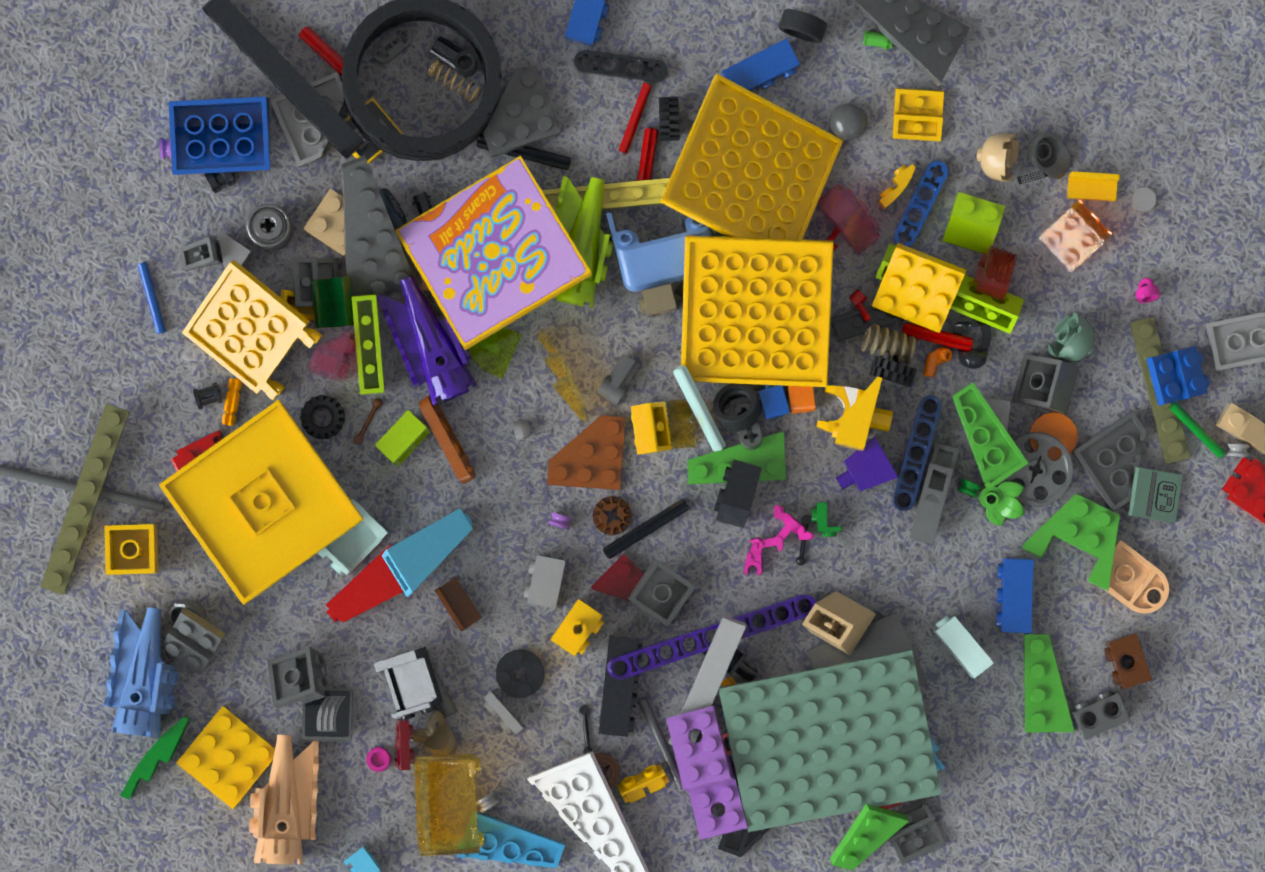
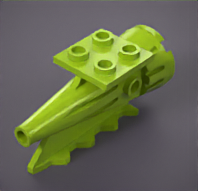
M563 176L555 213L593 275L557 295L556 301L582 307L584 302L590 303L589 308H594L596 285L599 286L600 280L605 281L608 265H604L605 257L611 256L613 241H609L610 235H604L601 230L605 180L591 177L582 200L570 179Z

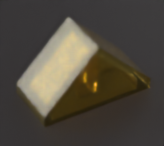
M687 399L669 400L671 446L673 448H695V419Z

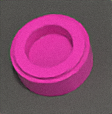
M375 747L367 754V765L373 771H384L391 763V755L385 748Z

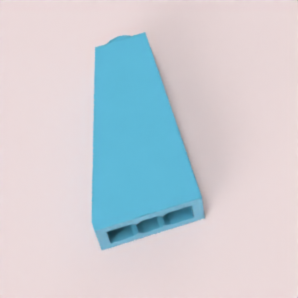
M460 508L386 549L382 557L407 597L413 594L473 529L470 517L463 513Z

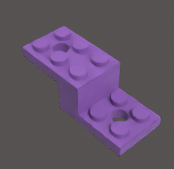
M711 706L666 718L683 790L689 792L700 840L747 829L748 825L732 757L726 754L715 707ZM698 729L702 732L703 737L699 743H693L690 740V734L693 730ZM717 803H722L725 806V813L721 817L714 816L712 811L713 806Z

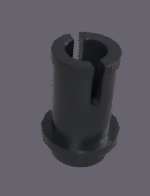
M426 192L413 197L414 202L412 203L413 205L416 204L420 215L432 208L429 201L431 197Z

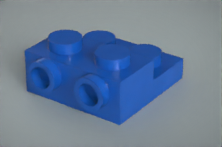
M1196 346L1146 359L1159 406L1208 393L1209 379L1203 374L1201 367L1203 356L1197 351Z

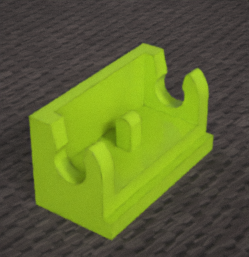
M407 410L375 446L399 467L431 431Z

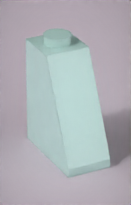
M945 616L936 623L938 628L934 632L971 678H976L994 664L955 616L951 618Z

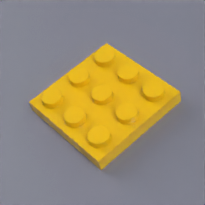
M897 243L872 307L940 333L965 276L966 269Z
M222 706L176 763L230 808L234 809L273 761L275 747L225 706Z

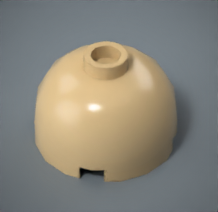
M994 134L984 142L983 147L978 148L977 161L981 162V168L989 178L1002 182H1011L1014 174H1010V169L1013 166V162L1017 165L1019 153L1018 141L1013 140L1016 134Z

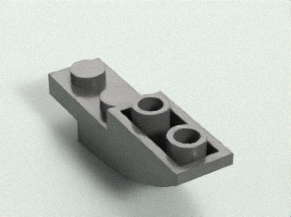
M938 443L935 444L910 539L934 545L960 449Z

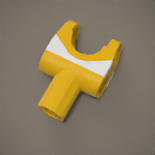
M827 385L824 388V392L837 396L842 402L845 411L835 421L825 422L817 420L816 427L833 433L835 423L840 424L841 418L865 390ZM875 407L870 428L889 432L893 411Z

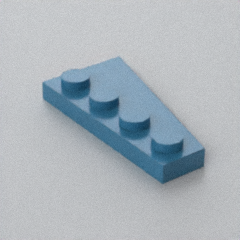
M474 810L457 857L557 868L565 843Z

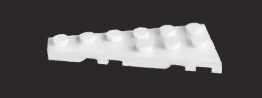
M593 751L527 778L532 785L535 784L543 793V798L554 805L559 811L561 818L581 840L591 846L599 860L602 859L610 867L611 872H649Z

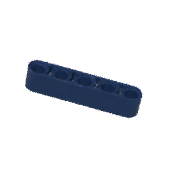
M934 395L923 397L917 406L892 495V505L898 511L910 510L916 501L941 412V401ZM926 400H931L935 403V412L927 413L924 410L923 404ZM920 423H924L929 427V434L926 437H922L917 433V426ZM919 447L922 450L923 456L920 460L912 459L910 456L911 448ZM912 470L916 474V480L913 484L905 482L903 478L905 471ZM904 493L908 495L910 503L907 507L898 505L897 497L899 494Z

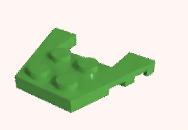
M1075 494L1023 544L1022 549L1042 559L1052 538L1056 537L1098 558L1088 582L1108 591L1110 588L1120 515Z

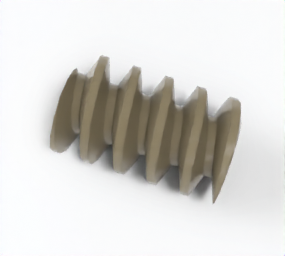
M873 324L864 334L861 351L864 352L869 346L871 355L878 349L879 357L882 358L887 352L888 360H892L894 356H897V363H901L903 359H906V365H908L916 349V339L914 336L907 338L905 333L898 335L896 330L889 332L887 327L880 329L878 324Z

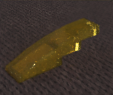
M541 330L536 335V338L551 354L544 362L559 379L552 386L582 422L586 423L588 421L572 373L559 350L544 330Z

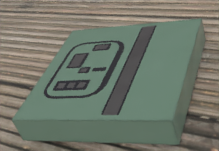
M1135 467L1128 516L1176 523L1183 475Z

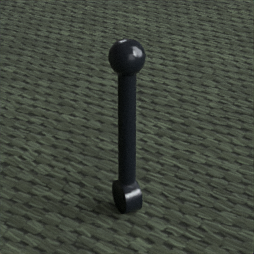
M804 515L801 521L807 532L811 518L808 515ZM801 540L799 557L796 559V563L800 566L806 562L804 558L806 540Z
M582 705L579 711L582 714L585 748L583 753L586 754L593 750L590 747L587 720L589 708L586 705Z

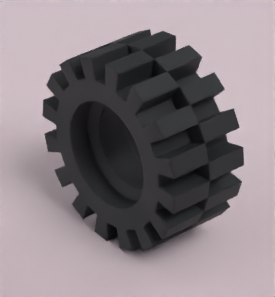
M659 97L660 141L680 140L678 97Z
M875 356L869 375L881 377L882 379L911 388L917 369Z
M319 395L312 397L304 403L305 405L301 409L300 420L302 427L309 435L317 439H330L342 430V426L345 423V412L337 400L330 396ZM319 408H327L332 414L330 424L325 427L316 425L313 420V415Z

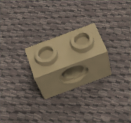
M671 284L642 291V297L638 298L641 313H646L648 318L674 312L677 308Z

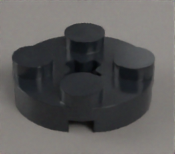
M525 649L513 650L505 654L498 662L496 681L501 690L507 695L514 698H526L536 693L542 686L544 667L540 658L533 652ZM524 667V673L527 677L526 679L520 678L517 681L515 679L516 674L513 671L515 668L520 669Z

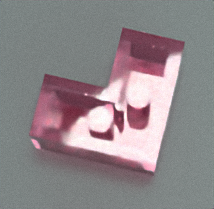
M837 184L819 198L817 205L824 216L838 229L846 243L860 255L881 238L876 229L879 225L871 215H867L869 209L862 200L857 202L856 196L849 188L844 190Z

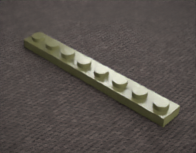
M106 403L40 587L65 595L130 411Z

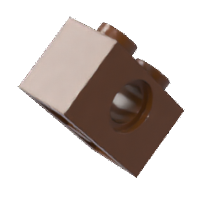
M1131 633L1106 642L1107 648H1104V653L1107 661H1112L1115 671H1112V677L1116 686L1120 685L1121 689H1126L1152 680L1137 633ZM1124 655H1129L1132 658V665L1127 669L1123 668L1120 663Z

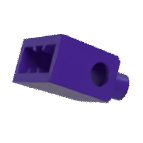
M873 437L866 442L864 451L857 450L843 461L847 471L835 478L842 490L855 483L860 492L893 480L898 476L877 439Z

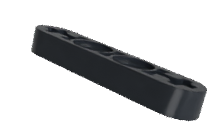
M589 50L578 52L574 58L576 69L586 74L653 83L664 81L668 74L666 64L656 59ZM583 55H587L588 60L596 61L595 56L600 57L598 61L599 70H593L594 64H587L586 68H582V64L578 62V59H583ZM610 58L615 61L616 67L613 71L607 72L602 68V62ZM630 62H636L640 66L639 72L635 75H631L626 71V65ZM643 63H648L647 68L654 69L655 65H660V70H664V73L659 74V77L655 78L654 73L646 72L647 77L642 76L644 71Z

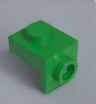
M827 502L816 503V508H811L812 523H816L817 532H822V537H837V532H842V526L827 527Z

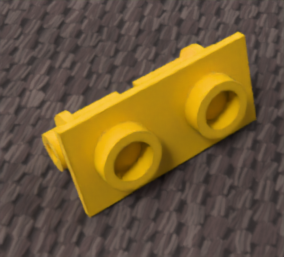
M659 764L646 767L642 773L636 776L625 777L617 786L625 803H633L646 796L643 788L648 787L652 794L666 787L665 784L669 783V780L662 765Z

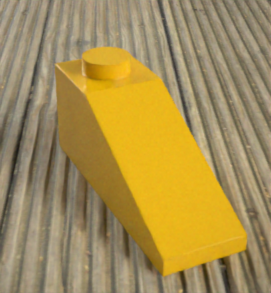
M877 377L844 414L840 424L835 423L832 437L836 438L835 444L864 451L882 382L881 377Z

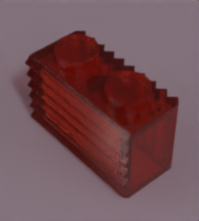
M993 245L989 247L987 253L982 252L978 266L982 268L978 267L973 280L977 282L975 291L1003 300L1011 282L1017 254L1008 253L1007 250L1003 251V249L998 247L994 248Z

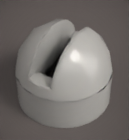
M525 421L513 422L515 440L519 441L528 438L531 432L530 425Z

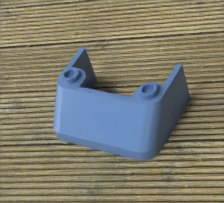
M611 212L606 213L624 286L633 292L684 280L685 236H713L711 228L687 217L685 222L687 232L639 243L638 236L633 231L623 230L616 232Z

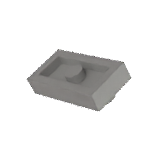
M492 691L484 697L486 703L483 705L492 715L497 713L502 718L500 724L509 734L512 731L517 734L524 728Z

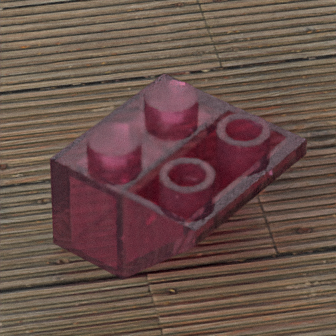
M346 331L315 347L308 371L340 382L341 378L345 379L350 367L346 363L348 356H353L356 349L355 336Z

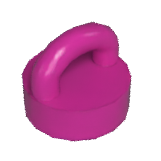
M1146 277L1140 281L1135 295L1137 302L1144 304L1155 301L1160 297L1161 293L1159 287L1153 284L1152 279Z

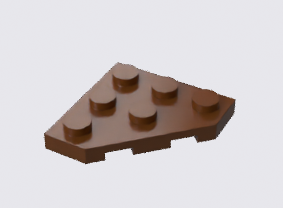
M601 415L549 460L547 485L620 490L625 417Z

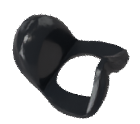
M968 321L957 322L953 327V334L962 335L964 326L981 327L983 337L981 346L971 349V351L957 349L959 362L964 367L970 369L982 367L988 358V347L991 341L990 325L980 321L975 323Z

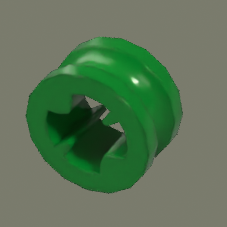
M961 479L962 486L958 487L957 491L977 498V490H981V486Z

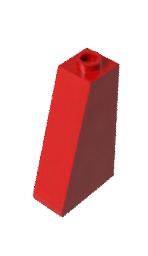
M386 549L326 604L329 608L326 613L335 622L340 620L344 623L404 592L382 557Z

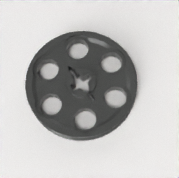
M1041 432L1026 433L1015 438L1013 441L1028 464L1002 482L1012 481L1015 478L1022 479L1025 486L1016 499L1026 505L1042 506L1060 498L1068 489L1073 475L1072 459L1065 445L1054 436ZM1035 439L1039 444L1038 449L1034 452L1027 451L1024 447L1025 441ZM1051 447L1060 448L1062 455L1059 459L1052 460L1048 457L1047 452ZM1039 456H1042L1039 464L1043 471L1042 473L1037 472L1033 482H1030L1033 474L1032 469L1029 467L1030 465L1035 466ZM1058 470L1066 474V480L1060 484L1055 483L1052 479L1053 473ZM1043 486L1047 489L1048 494L1044 499H1037L1034 496L1033 492L1036 487Z

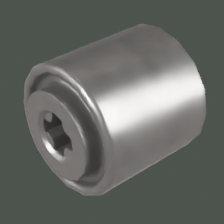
M264 204L258 206L250 213L247 219L246 228L249 237L257 246L264 250L276 251L282 249L290 242L293 236L294 226L291 218L277 205ZM267 219H270L271 223H275V227H272L269 233L265 228H262V225L266 224Z

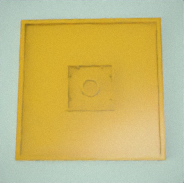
M280 399L159 484L162 491L243 605L365 520Z

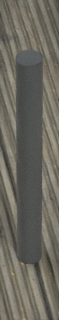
M645 698L638 702L677 790H683L678 766L648 699Z

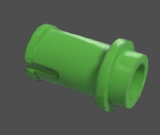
M865 30L864 46L881 47L885 51H887V48L892 49L893 43L884 34Z

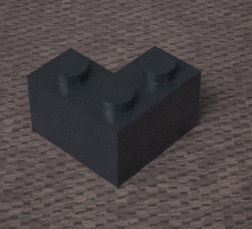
M735 459L731 467L726 466L723 481H727L725 489L720 488L713 510L718 512L717 521L744 528L750 513L762 467Z

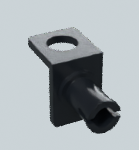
M736 649L726 672L730 675H733L735 672L747 682L753 681L757 676L758 670L744 661L746 656Z

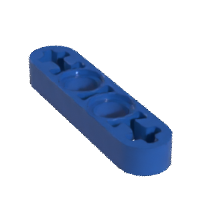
M933 161L927 166L894 233L893 239L896 245L900 243L910 247L915 242L947 177L948 169L943 162ZM937 166H940V172L943 173V176H938L934 182L939 184L938 188L931 183L924 182L925 178L930 181L933 175L930 168L935 169ZM923 187L932 190L933 196L928 201L922 200L919 196V191ZM918 209L922 213V219L919 222H912L908 217L910 210ZM905 221L908 225L917 227V230L911 229L908 234L911 241H906L903 244L900 242L901 238L898 236V233L903 234L907 226L902 225Z

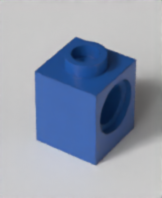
M782 385L761 386L762 390L757 393L762 404L765 420L790 413Z

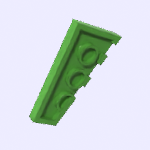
M973 382L952 396L987 491L1028 464Z
M784 431L763 437L761 445L755 450L745 449L742 444L687 460L689 485L727 483V481H723L726 466L731 467L734 459L762 467L759 481L786 480Z
M1024 634L1025 732H1075L1049 634Z

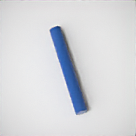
M147 262L139 263L137 265L156 333H165L164 321Z

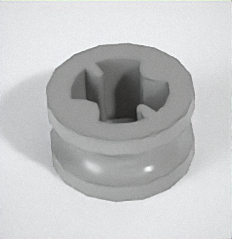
M1228 444L1230 452L1227 453V456L1250 457V454L1247 453V449L1250 448L1249 444Z
M494 792L475 802L476 805L480 806V813L499 803V800L494 798Z

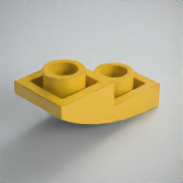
M904 164L894 172L895 177L892 179V182L897 188L893 189L891 186L880 194L882 199L879 200L878 204L883 210L899 197L909 183L916 168L913 164L909 167Z

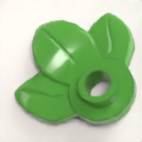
M1004 481L988 491L984 487L979 494V501L986 508L988 520L995 525L1002 526L1005 517L1016 519L1025 514L1024 508L1016 498L1021 494L1024 487L1013 481ZM994 495L996 499L990 502L987 500V497Z

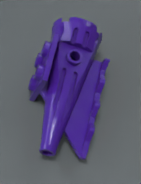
M413 276L400 281L406 305L383 295L377 296L414 387L426 382L433 405L438 404L437 399L441 398L446 402L469 392L468 386L472 385L474 389L478 387L477 382L467 367L469 366L468 360L472 358L469 350H465L460 344L447 319L437 318ZM445 359V364L439 366L438 360Z

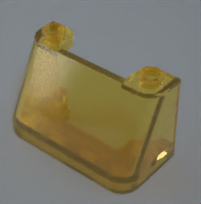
M474 753L414 756L413 772L418 854L420 856L480 853V847H484L483 832H479L477 827L475 777L476 773H480L479 758H475Z

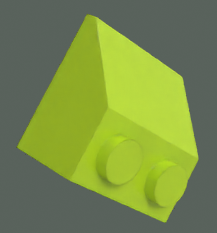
M958 192L942 241L989 255L1005 206Z

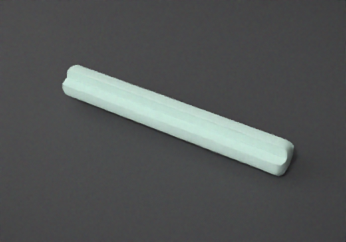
M685 365L677 367L673 374L714 452L723 450L726 443L692 376Z

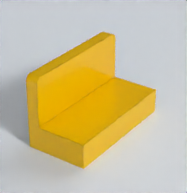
M1072 171L1068 174L1067 199L1116 202L1117 182L1120 180V174Z

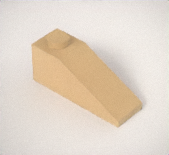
M1233 403L1227 404L1215 426L1265 455V424Z

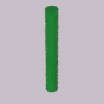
M1177 402L1170 405L1169 409L1218 458L1225 455L1226 451Z

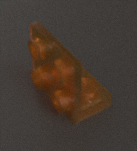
M1078 199L1039 236V239L1070 272H1073L1112 233Z

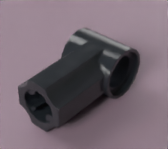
M442 36L436 39L429 52L430 55L456 70L463 77H470L476 73L477 62L470 52L464 51ZM462 60H471V66L468 69H461L459 65Z

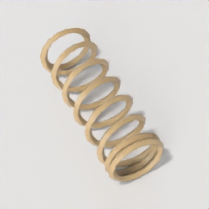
M438 59L435 60L429 68L427 75L433 77L437 74V82L444 78V86L451 83V91L458 88V96L465 93L464 99H470V104L473 103L480 93L481 87H477L467 98L473 83L470 82L460 93L465 77L453 88L458 73L446 83L451 68H449L438 79L444 63L439 67L441 62Z

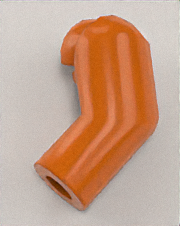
M939 347L928 353L923 376L935 378L937 366L950 361L953 355L952 351L946 347Z

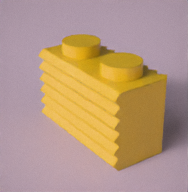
M665 401L631 406V420L634 427V443L637 455L667 451L673 448L670 441L671 437L669 436L671 432L669 431L670 427L667 421L668 413L666 412L667 408L665 406L667 403Z

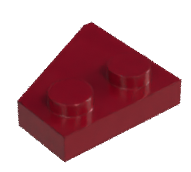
M622 554L591 588L630 601L627 598L644 573L625 554Z
M396 719L395 748H397V758L394 759V765L400 771L410 770V764H414V750L410 749V739L414 737L413 724H409L407 719Z

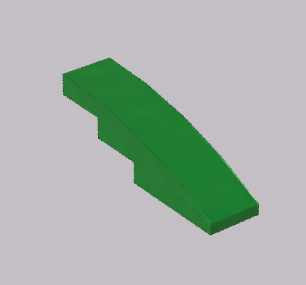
M184 716L150 748L131 774L120 796L128 800L132 799L141 779L146 781L152 780L160 760L166 763L171 762L191 717Z

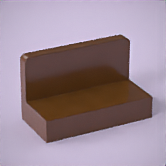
M456 577L434 590L460 631H463L482 618Z

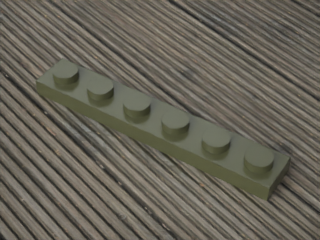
M1154 317L1131 322L1129 325L1165 464L1189 459L1190 455L1181 420L1169 409L1172 403L1158 405L1146 360L1147 358L1163 354Z

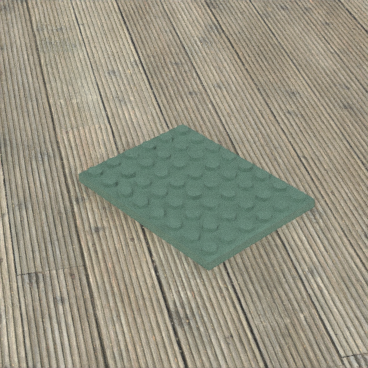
M912 649L719 687L748 832L860 811L866 804L880 807L942 794Z

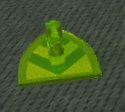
M502 328L468 348L471 359L481 369L503 379L521 334Z

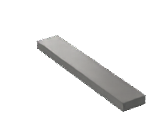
M723 615L680 715L711 707L746 628V623ZM698 729L693 730L690 734V740L693 743L696 742L700 733ZM670 737V738H669V741H668V744H671V745H672V741H671V737Z

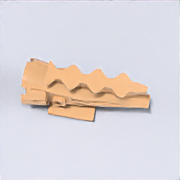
M277 735L269 783L262 789L255 788V793H251L250 808H254V818L249 820V832L253 833L254 838H258L254 863H260V859L263 858V862H267V864H295V859H297V864H303L301 839H316L319 741H313L293 759L292 735ZM282 822L283 829L279 831L277 825Z

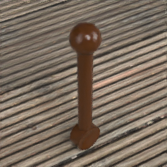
M380 398L374 399V406L359 435L354 437L356 444L363 443V436L373 416L383 404Z

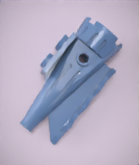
M147 607L141 629L127 610L120 609L118 624L113 634L115 644L110 655L111 671L106 681L107 697L103 703V706L118 708L111 732L160 738L161 714L170 715L171 710L174 709L175 696L173 693L174 687L179 680V672L177 671V666L167 665L161 658L162 609Z

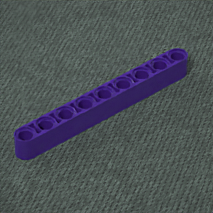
M800 594L731 618L746 623V628L741 637L743 639L807 617L816 601L810 595ZM803 598L808 602V609L805 612H801L798 608V603ZM780 606L786 611V615L782 620L777 619L775 616V611ZM756 614H760L763 618V623L758 628L752 624V619ZM720 621L615 656L609 660L607 671L614 678L625 679L705 652L711 644L707 641L706 634L712 629L716 631ZM688 637H691L694 641V647L690 651H686L683 647V642ZM664 645H668L671 648V655L667 659H663L660 655V649ZM641 653H645L648 656V663L644 667H640L637 663V657ZM618 661H622L625 664V671L620 675H617L613 668L614 664Z

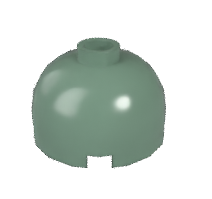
M1075 312L1072 313V317L1066 315L1062 318L1053 334L1059 333L1053 345L1048 344L1049 353L1064 362H1077L1085 356H1089L1095 347V335L1092 325Z

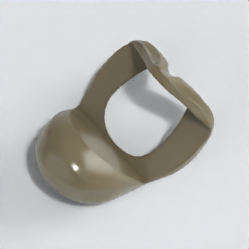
M435 711L430 716L428 728L414 730L413 740L423 743L435 755L447 757L456 748L457 741L455 735L440 711ZM436 721H437V722H438V726H437V728L435 729V723H436Z

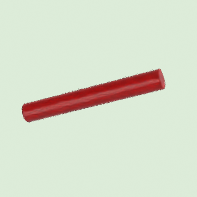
M643 83L618 149L619 152L624 154L628 153L652 86Z

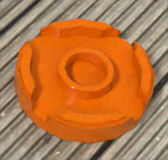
M1055 412L1043 414L1030 427L1029 433H1046L1060 440L1070 454L1076 447L1078 439L1076 426L1064 414ZM1029 439L1033 451H1036L1039 447L1038 442L1035 439ZM1051 447L1047 454L1050 459L1057 460L1061 457L1062 451L1058 447Z

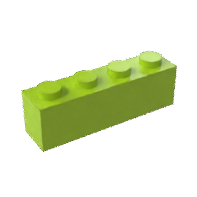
M376 294L352 296L360 395L384 393Z

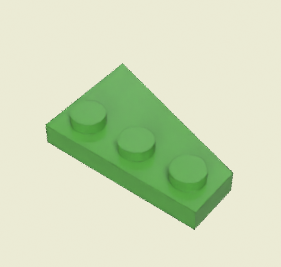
M866 804L830 858L832 865L853 871L909 822L907 816Z

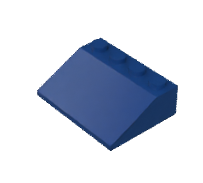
M247 97L168 101L172 175L270 170L269 98Z

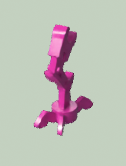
M775 505L774 517L775 519L783 520L782 522L785 526L775 538L762 540L757 537L750 540L753 544L750 552L747 553L744 574H749L750 567L754 565L757 567V576H761L763 573L762 549L777 545L778 551L781 552L784 548V540L791 531L798 534L799 540L814 539L815 535L811 532H806L805 527L789 513H783L784 508L782 506Z

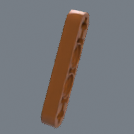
M430 395L421 399L419 407L457 478L463 484L473 480L476 477L475 471L440 405H433Z

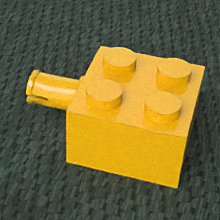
M578 599L550 640L573 656H576L577 653L582 655L590 644L586 640L591 632L596 634L604 622L600 620L603 615Z

